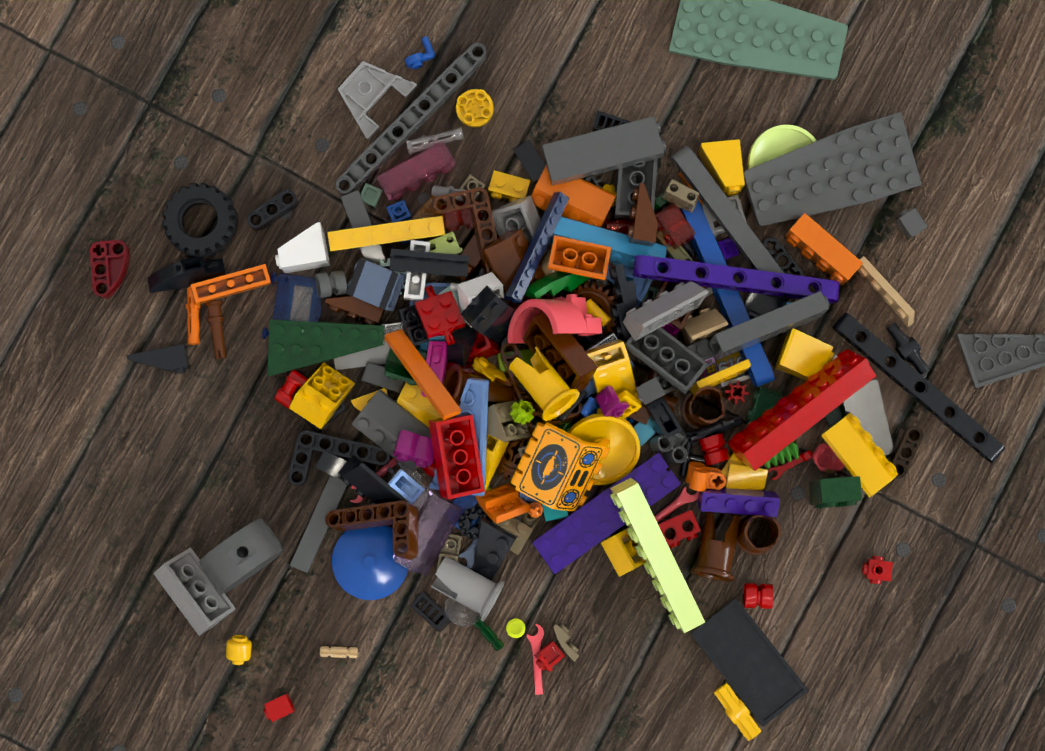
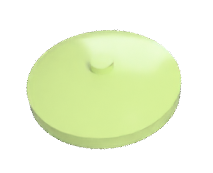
M779 125L772 127L760 134L752 144L748 155V169L817 140L808 131L798 126Z

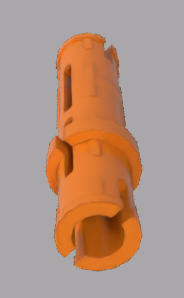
M188 287L187 304H185L188 313V345H199V309H201V304H195L191 287Z

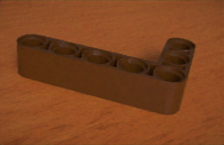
M474 188L435 197L431 201V209L437 214L470 208L484 275L490 273L491 267L482 250L497 239L487 191L483 188ZM475 192L481 193L482 200L480 202L474 200ZM458 195L464 200L462 206H458L455 203V198ZM439 199L445 203L443 210H439L436 206ZM480 210L484 211L486 214V219L484 221H481L478 218V212ZM484 229L490 232V237L488 240H485L482 237V231Z
M508 342L502 345L500 358L517 402L522 399L535 405L533 407L535 411L532 414L534 418L530 422H526L530 432L533 433L536 427L531 423L536 419L544 425L548 422L556 427L579 419L582 410L581 403L576 407L578 412L571 413L563 423L558 419L543 420V410L532 398L517 388L520 381L509 370V365L516 357L522 360L515 344H508ZM510 350L514 355L506 356L504 352Z
M405 501L332 510L325 517L326 525L338 531L393 524V551L395 555L406 560H413L418 554V510L416 506Z

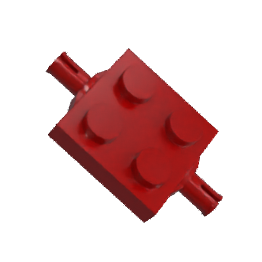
M429 285V287H425L428 298L415 302L416 310L429 339L435 336H445L447 345L454 344L455 340L452 332L465 327V322L452 291L435 295L433 286Z

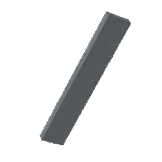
M330 475L290 566L306 573L309 572L329 528L325 523V517L328 512L337 510L347 488V485L339 478Z

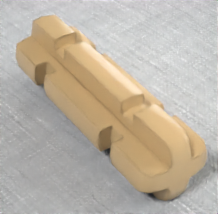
M329 646L320 647V656L347 658L349 656V658H357L358 648L350 647L347 649V647L329 648Z

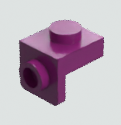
M606 386L595 397L604 416L620 417L629 407L627 402H620L612 386Z

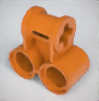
M692 461L688 463L685 482L689 483V488L695 491H706V488L720 490L726 485V477L719 468L706 467L703 463Z

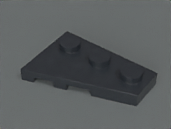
M483 517L473 571L492 581L517 537Z

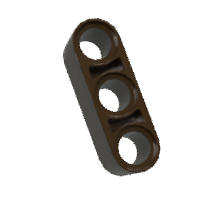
M919 427L907 428L894 451L895 453H893L890 460L891 463L901 468L900 475H897L894 479L903 478L909 470L923 439V431ZM911 430L915 431L917 434V439L915 441L909 438V432ZM902 448L908 449L909 456L907 458L902 457Z

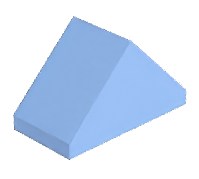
M402 469L388 483L411 504L425 490Z

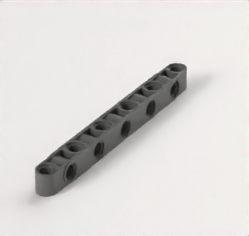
M474 43L461 54L347 168L336 181V189L341 196L356 191L474 74L477 68L486 60V48L483 44ZM480 50L483 54L480 57H475L473 52ZM453 76L457 80L450 84L446 81L448 77ZM423 103L430 105L427 110L420 109V106ZM400 129L403 131V135L400 137L393 135L395 130ZM375 156L377 160L375 163L369 164L367 163L368 157ZM349 183L350 187L348 190L343 191L340 189L341 184Z

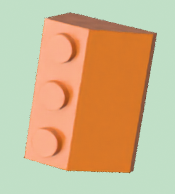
M554 235L548 269L606 280L611 247Z

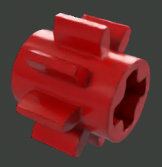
M739 381L734 386L729 383L730 390L724 391V393L729 395L727 401L733 400L734 405L738 403V400L744 403L745 399L743 396L749 395L744 390L747 385L741 386ZM733 388L741 391L739 396H733Z

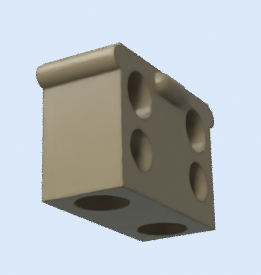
M672 179L661 198L678 208L692 213L698 202L699 192Z

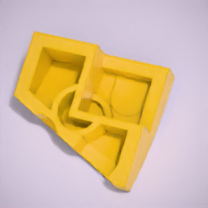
M729 464L725 488L763 490L766 484L768 469L758 468L754 471L748 466Z

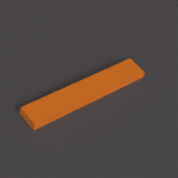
M400 329L385 334V341L441 418L445 420L459 415L461 412L460 407L404 331Z

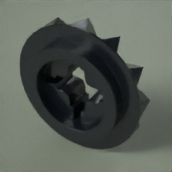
M470 508L461 514L458 522L459 529L467 538L478 539L480 529L473 527L468 530L471 523L467 518L475 520L480 517L477 523L479 527L483 517L488 520L489 518L483 510Z

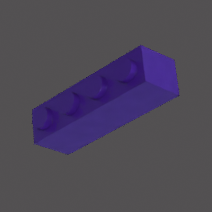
M706 488V491H699L697 505L701 511L777 517L780 498L773 491L731 488L715 490Z

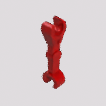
M810 450L806 451L797 460L793 459L782 466L770 468L768 473L772 470L777 472V476L771 480L778 479L786 470L812 458V452Z

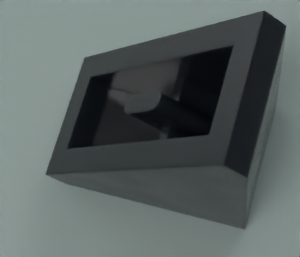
M467 326L456 329L452 333L455 343L447 345V360L465 367L479 332Z

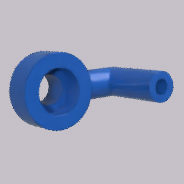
M428 36L421 39L426 53H416L405 59L407 68L416 70L423 66L422 63L424 61L435 58V52Z

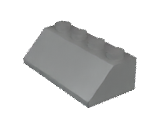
M692 281L686 284L682 282L675 286L673 291L661 293L658 299L646 301L642 304L641 308L629 310L623 323L634 341H637L698 308L707 296L708 291Z
M190 547L164 563L154 575L200 636L235 611L236 608L225 594H221L213 586L201 568L200 559Z

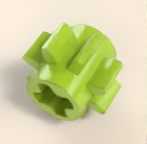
M521 399L518 403L514 402L511 406L513 410L509 414L512 415L514 422L524 425L534 418L532 414L535 409H533L530 402Z

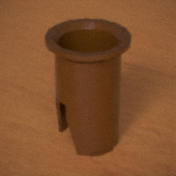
M453 364L445 374L444 387L457 405L460 406V399L469 378H485L464 372L460 365ZM489 380L488 407L497 404L496 402L513 401L514 391L512 386Z
M705 386L700 388L695 394L692 395V392H690L685 397L682 403V415L685 422L691 428L698 429L724 418L726 407L721 391L713 386ZM705 394L717 401L719 413L716 419L705 420L692 413L691 404L696 396Z
M706 512L696 567L691 568L690 573L717 581H734L735 578L731 574L740 522L742 521L741 517L733 516L725 533L724 541L715 540L713 512Z
M744 514L741 516L742 521L740 522L736 545L749 555L767 553L781 537L782 529L780 524L770 516ZM760 518L769 525L771 537L764 547L758 546L756 548L748 538L747 528L752 519Z

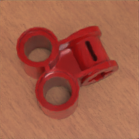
M294 369L286 377L284 385L278 389L274 400L289 409L295 394L309 378Z

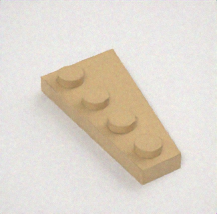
M863 256L859 259L863 264L858 269V272L869 280L873 289L878 291L908 328L914 323L915 311Z

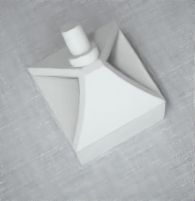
M492 272L466 282H461L460 284L451 283L450 290L458 291L460 313L466 309L486 285L504 298L503 284Z

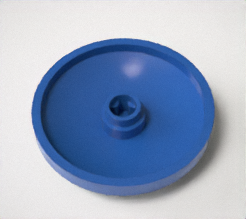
M386 525L346 531L337 541L332 554V569L339 585L350 595L363 600H377L394 593L404 582L409 570V560L395 555L393 551V529Z

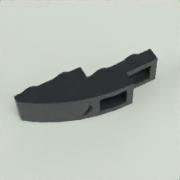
M192 257L165 266L148 277L149 292L154 293L188 288L187 282L225 275L223 259L204 261L203 257Z
M615 260L609 262L611 267L609 275L614 280L615 287H613V292L618 299L611 301L610 313L616 322L614 330L617 337L628 341L631 334L623 321L627 316L626 313L636 308V288L634 279L625 277L623 264Z

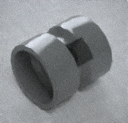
M343 270L332 271L330 275L327 272L315 274V284L319 298L330 297L332 294L338 296L347 293L346 277Z

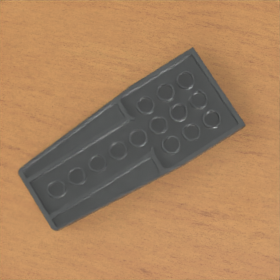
M901 112L844 129L743 171L745 186L756 222L759 226L800 218L804 213L809 216L870 202L922 185Z

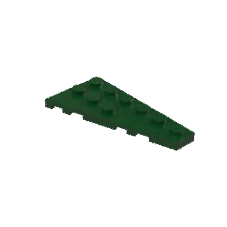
M270 319L267 377L384 345L385 325Z

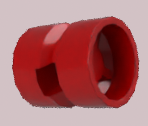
M723 433L699 440L701 450L706 453L704 455L706 466L730 459L728 449L724 448L725 440Z
M745 583L743 590L744 608H756L758 605L761 609H772L773 584H760V586H757L756 583Z

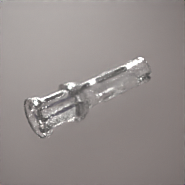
M459 127L458 129L427 137L423 134L420 138L405 140L409 155L411 156L415 152L423 150L426 152L430 150V147L464 139L462 128ZM452 135V137L445 138V139H441V140H437V139H439V138Z

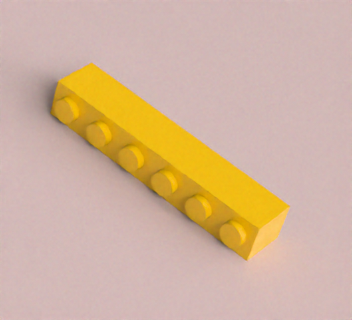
M436 216L330 231L327 234L330 251L441 236L445 235L443 217Z

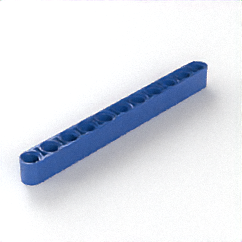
M699 200L692 213L677 207L700 262L727 266ZM712 288L722 314L729 324L728 328L750 320L738 291ZM761 343L739 351L742 360L749 359L751 367L747 372L755 387L775 380L774 373Z

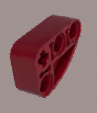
M121 240L99 241L93 243L90 247L92 289L95 295L102 299L110 298L123 282L129 267L130 249ZM118 246H123L124 248L121 254H116L115 252ZM100 248L104 250V252H101V255L97 254ZM101 266H105V267H106L105 273L102 274V275H99V274H98V269H99ZM102 285H107L106 292L100 294L99 288Z

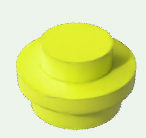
M512 619L507 623L506 631L512 638H519L525 633V624L520 619Z

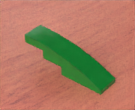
M562 271L554 272L529 285L524 295L538 299L545 293L554 296L561 290L571 292L590 277Z

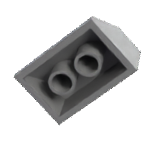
M531 196L514 200L492 210L494 225L499 237L507 231L522 229L529 244L531 243L541 221ZM549 243L544 251V254H546L548 250L551 249V245H549Z

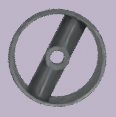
M260 518L217 545L199 563L213 586L221 594H225L271 563L283 553L284 549L271 528Z

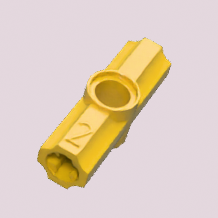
M725 683L713 692L725 708L724 711L734 725H737L747 741L753 739L761 732L750 716V712L741 699H738L728 683Z

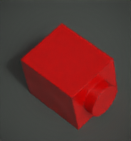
M288 693L264 704L265 709H263L268 720L271 719L272 722L296 711Z

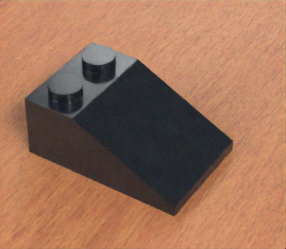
M486 285L461 315L479 333L499 344L508 334L511 318L517 308Z

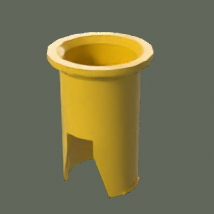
M535 347L536 352L530 359L532 366L516 357L509 365V370L513 372L543 410V420L549 421L568 410L576 402L580 392L577 389H570L540 349Z

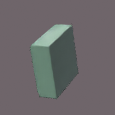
M365 183L360 194L363 203L376 208L383 190Z

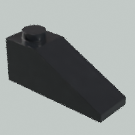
M184 344L126 355L127 359L132 362L174 372V374L186 373V369H191L187 346Z

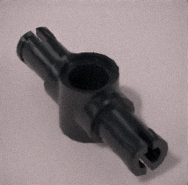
M896 322L890 325L887 331L896 341L895 350L904 361L911 362L921 375L928 371L930 368L920 356L921 353L919 351H921L918 342L912 336H905Z

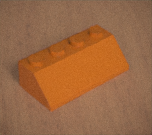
M545 166L531 195L534 205L546 211L555 192H562L569 197V200L561 217L602 228L617 196L583 179L552 186L547 166Z

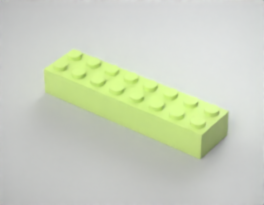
M629 478L610 488L613 493L610 497L614 505H617L621 510L618 514L623 523L625 522L629 526L627 532L631 540L637 543L635 549L638 555L646 561L643 565L647 573L654 578L652 584L655 590L663 596L660 600L664 608H667L668 612L671 613L668 615L671 623L675 625L677 630L681 629L684 633L705 623L639 484L632 478Z

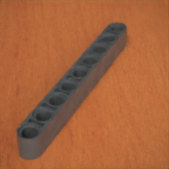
M685 145L670 157L672 162L693 190L699 192V198L754 270L785 274L693 151ZM771 280V285L774 288H778L777 282Z

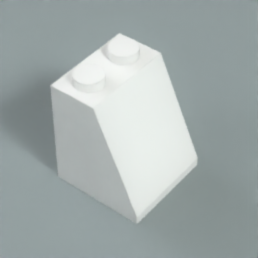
M320 222L315 223L278 248V255H275L277 266L285 274L330 266L325 232Z

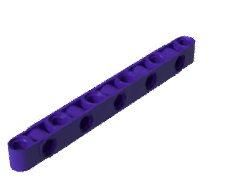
M636 255L634 258L633 276L637 278L673 283L684 282V284L692 281L703 287L794 299H803L821 291L822 295L827 297L829 303L838 302L840 282L834 280L646 255ZM657 266H663L665 268V273H660L657 269ZM695 271H701L703 278H698ZM733 275L738 276L741 282L736 283L733 279ZM771 280L777 282L778 288H774L771 285ZM808 285L814 287L815 293L809 291Z

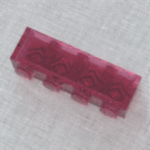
M444 141L377 176V180L387 199L397 200L407 190L413 191L420 187V183L434 180L437 174L449 172L453 169L452 166L455 165V162Z

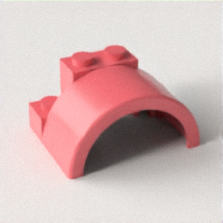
M577 294L566 295V298L530 299L523 302L515 310L508 328V344H526L522 339L533 317L543 312L551 322L553 334H578V336L601 334V318H593L592 314H587L586 297H578Z

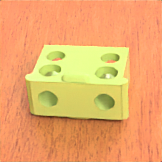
M453 231L428 241L430 242L429 252L461 255L463 249L458 245Z

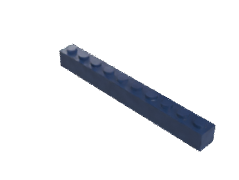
M555 192L507 291L505 297L513 303H521L569 200V197L562 192Z

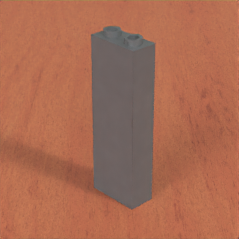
M653 116L542 145V152L552 186L662 158L664 151H666L664 139H660L661 127L659 121L656 122Z
M821 291L719 332L708 342L715 359H721L820 318L829 309L828 299L825 295H822Z

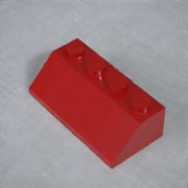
M473 415L453 416L445 420L442 418L428 420L440 496L449 500L485 492Z

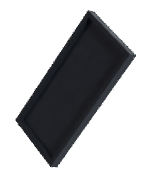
M736 598L690 633L763 727L809 691Z

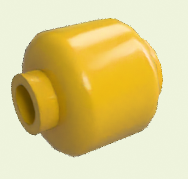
M233 635L227 641L226 658L232 661L234 665H243L245 661L251 658L252 643L247 639V636Z

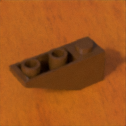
M639 183L637 188L633 189L632 199L635 200L634 207L632 206L630 210V218L633 219L632 225L628 227L627 236L630 237L629 243L653 246L656 243L658 222L644 183Z
M353 296L325 300L329 310L337 313L339 310L344 311L346 316L352 319L360 317L364 319V323L370 325H380L385 313L384 309Z

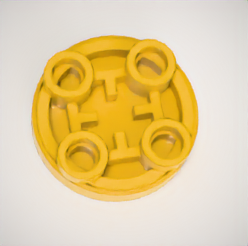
M471 89L458 97L456 113L459 120L466 126L473 128L481 127L492 118L494 112L493 101L484 90Z

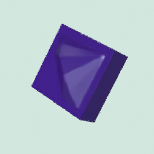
M730 238L717 242L724 260L740 255L736 245Z

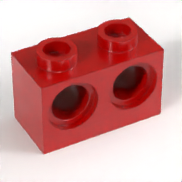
M692 510L658 524L670 549L680 545L679 541L684 538L689 541L698 537L697 533L701 531ZM684 521L692 523L693 527L690 532L683 530L682 524ZM668 528L673 529L675 532V536L671 540L665 537V531Z

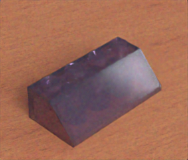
M430 490L418 512V554L413 560H406L394 554L393 559L395 563L413 572L427 576L465 508L451 500L442 498L438 493Z

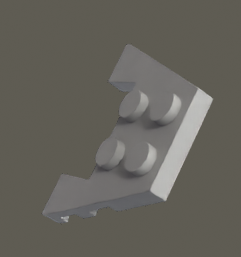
M362 61L338 88V91L369 141L380 129L366 115L391 86L407 99L416 89L417 84Z

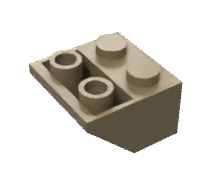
M517 400L494 404L488 407L487 434L503 442L531 436L527 423L522 425L521 423L514 422L512 415L509 414L513 410L511 406Z
M527 512L496 524L517 537L510 551L519 555L540 517L533 518Z

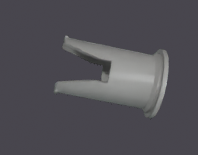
M446 556L435 573L437 576L436 580L431 585L433 589L479 613L481 621H484L493 608L504 586V582L494 583Z

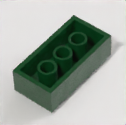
M860 476L819 479L809 482L810 505H816V509L857 505V501L862 500Z

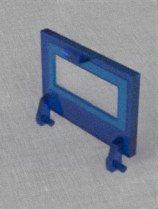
M272 272L270 284L278 281L273 319L319 322L322 298L318 297L315 278L280 273L279 276H275V272ZM263 328L262 339H266V336H269L267 328Z

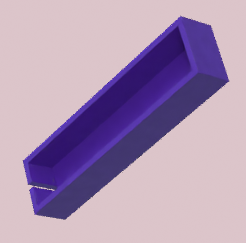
M659 453L532 542L554 574L625 525V522L623 523L618 514L621 511L620 508L614 505L610 497L613 494L610 488L632 478L639 484L650 507L681 485L672 470L667 472L666 468L669 466Z

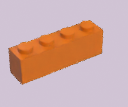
M266 264L194 283L190 287L195 304L199 305L270 285L271 281Z

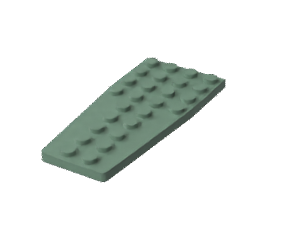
M680 0L668 52L722 65L835 80L839 71L848 26L844 23L770 0Z

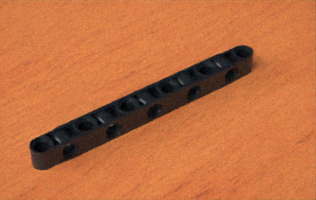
M845 312L833 325L832 328L988 462L993 464L1005 450V447L850 314ZM856 333H861L864 336L863 342L856 340ZM886 358L892 359V361H893V366H892V367H887V366H886V364H885V359H886ZM915 383L922 385L923 390L921 393L915 390ZM945 408H949L952 411L950 418L944 415ZM975 433H978V434L981 435V442H980V443L975 442V440H974V434H975Z

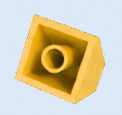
M740 139L701 143L698 155L712 178L724 194L727 193V196L738 195V192H741L745 185Z
M792 328L786 335L774 368L808 380L811 375L816 374L823 369L825 364L832 361L834 356L832 352L833 346Z

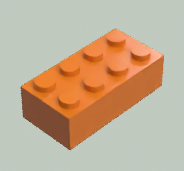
M806 213L799 218L785 235L789 245L799 248L803 257L807 260H813L816 263L817 269L821 272H827L831 280L840 282L839 284L842 286L863 264L861 260Z

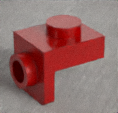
M550 641L534 655L537 659L535 662L542 671L545 669L548 672L552 671V667L565 657L554 641Z

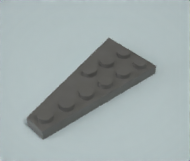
M956 334L974 389L1045 366V335Z

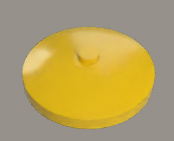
M603 413L589 415L575 423L568 431L571 435L585 442L600 443L603 437L610 440L608 445L610 451L606 459L602 458L600 462L603 466L599 474H594L592 479L595 481L594 485H606L619 481L628 475L637 464L640 456V441L634 427L622 417L604 416Z

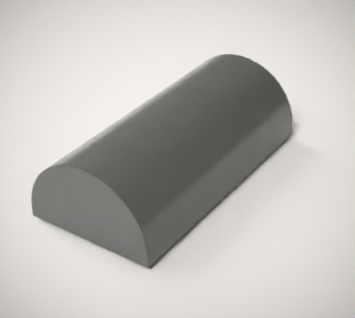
M659 328L637 341H634L631 336L625 343V347L629 352L684 394L689 391L709 365L663 328Z

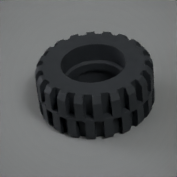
M191 183L190 187L184 185L180 187V192L172 193L171 196L173 198L170 201H166V210L162 211V217H164L162 227L165 229L164 233L170 240V243L187 256L203 257V259L205 256L211 258L215 256V253L225 251L224 247L226 245L230 246L233 242L231 239L233 236H236V226H238L236 209L226 194L213 185L209 186L207 183H201V185ZM207 204L217 213L216 227L207 236L194 238L184 230V216L193 206Z

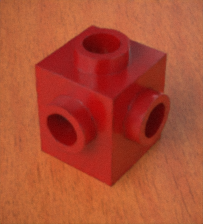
M878 556L866 559V563H863L862 574L865 575L864 579H870L869 583L881 584V581L891 582L893 562L884 561V557Z

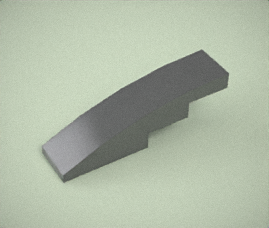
M359 190L340 196L352 228L372 226ZM380 244L360 247L364 259H369L377 265H380L381 259L384 263H387Z

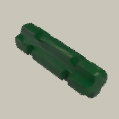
M481 618L474 621L473 625L477 630H480V633L489 644H492L495 651H499L504 646V643L497 639V635L488 625H485V621H481Z

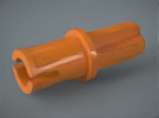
M532 502L529 505L528 513L531 517L537 518L541 516L543 507L538 502Z

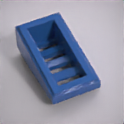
M588 398L580 412V419L597 414V409L600 406L594 398Z

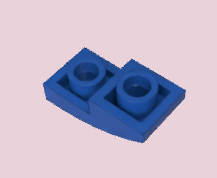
M404 200L386 207L392 222L412 220ZM411 240L401 241L402 245L411 242Z

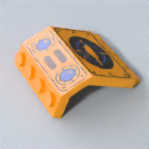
M538 422L533 431V437L530 438L525 449L527 454L522 455L517 466L519 470L515 471L511 483L516 486L515 490L551 509L575 512L579 506L583 507L586 502L587 496H585L587 490L590 491L595 483L592 479L594 474H599L603 466L600 462L602 458L606 459L610 448H608L610 440L603 437L600 443L585 442L548 422L545 425Z

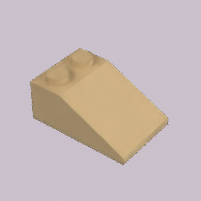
M706 308L699 312V316L693 318L690 315L681 333L687 346L724 331L729 325L728 322L716 309L710 310V308Z

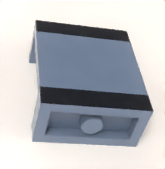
M359 258L354 267L353 277L348 283L346 294L381 309L394 311L407 275L389 271L387 268L372 263L369 259Z

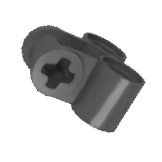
M683 429V431L668 439H664L660 435L653 436L650 439L649 445L654 452H664V459L667 463H683L688 457L684 445L690 437L686 438L687 431ZM660 440L663 441V447H662V448H661V446H660ZM675 451L677 452V459L674 457Z

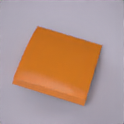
M509 483L488 490L483 496L475 495L481 508L496 524L527 513L530 509L529 504L519 497V492Z

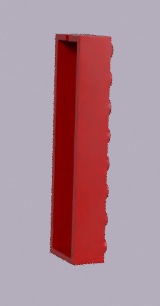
M849 349L842 351L838 354L837 358L825 364L823 369L811 375L802 385L794 388L792 393L780 399L774 407L766 410L756 421L749 423L747 428L735 434L727 443L738 460L756 471L874 379L876 374L866 358Z

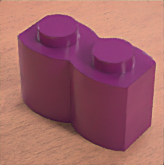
M401 430L398 433L392 455L396 456V459L399 461L407 462L410 460L415 462L416 466L426 468V466H430L433 463L434 459L431 438Z

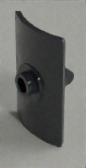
M748 293L743 304L751 320L783 307L786 299L779 296ZM766 340L760 342L761 345H762V348H763V346H764Z

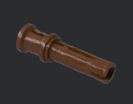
M222 301L205 303L209 315L207 322L211 324L215 360L227 358L222 322H224L221 312Z

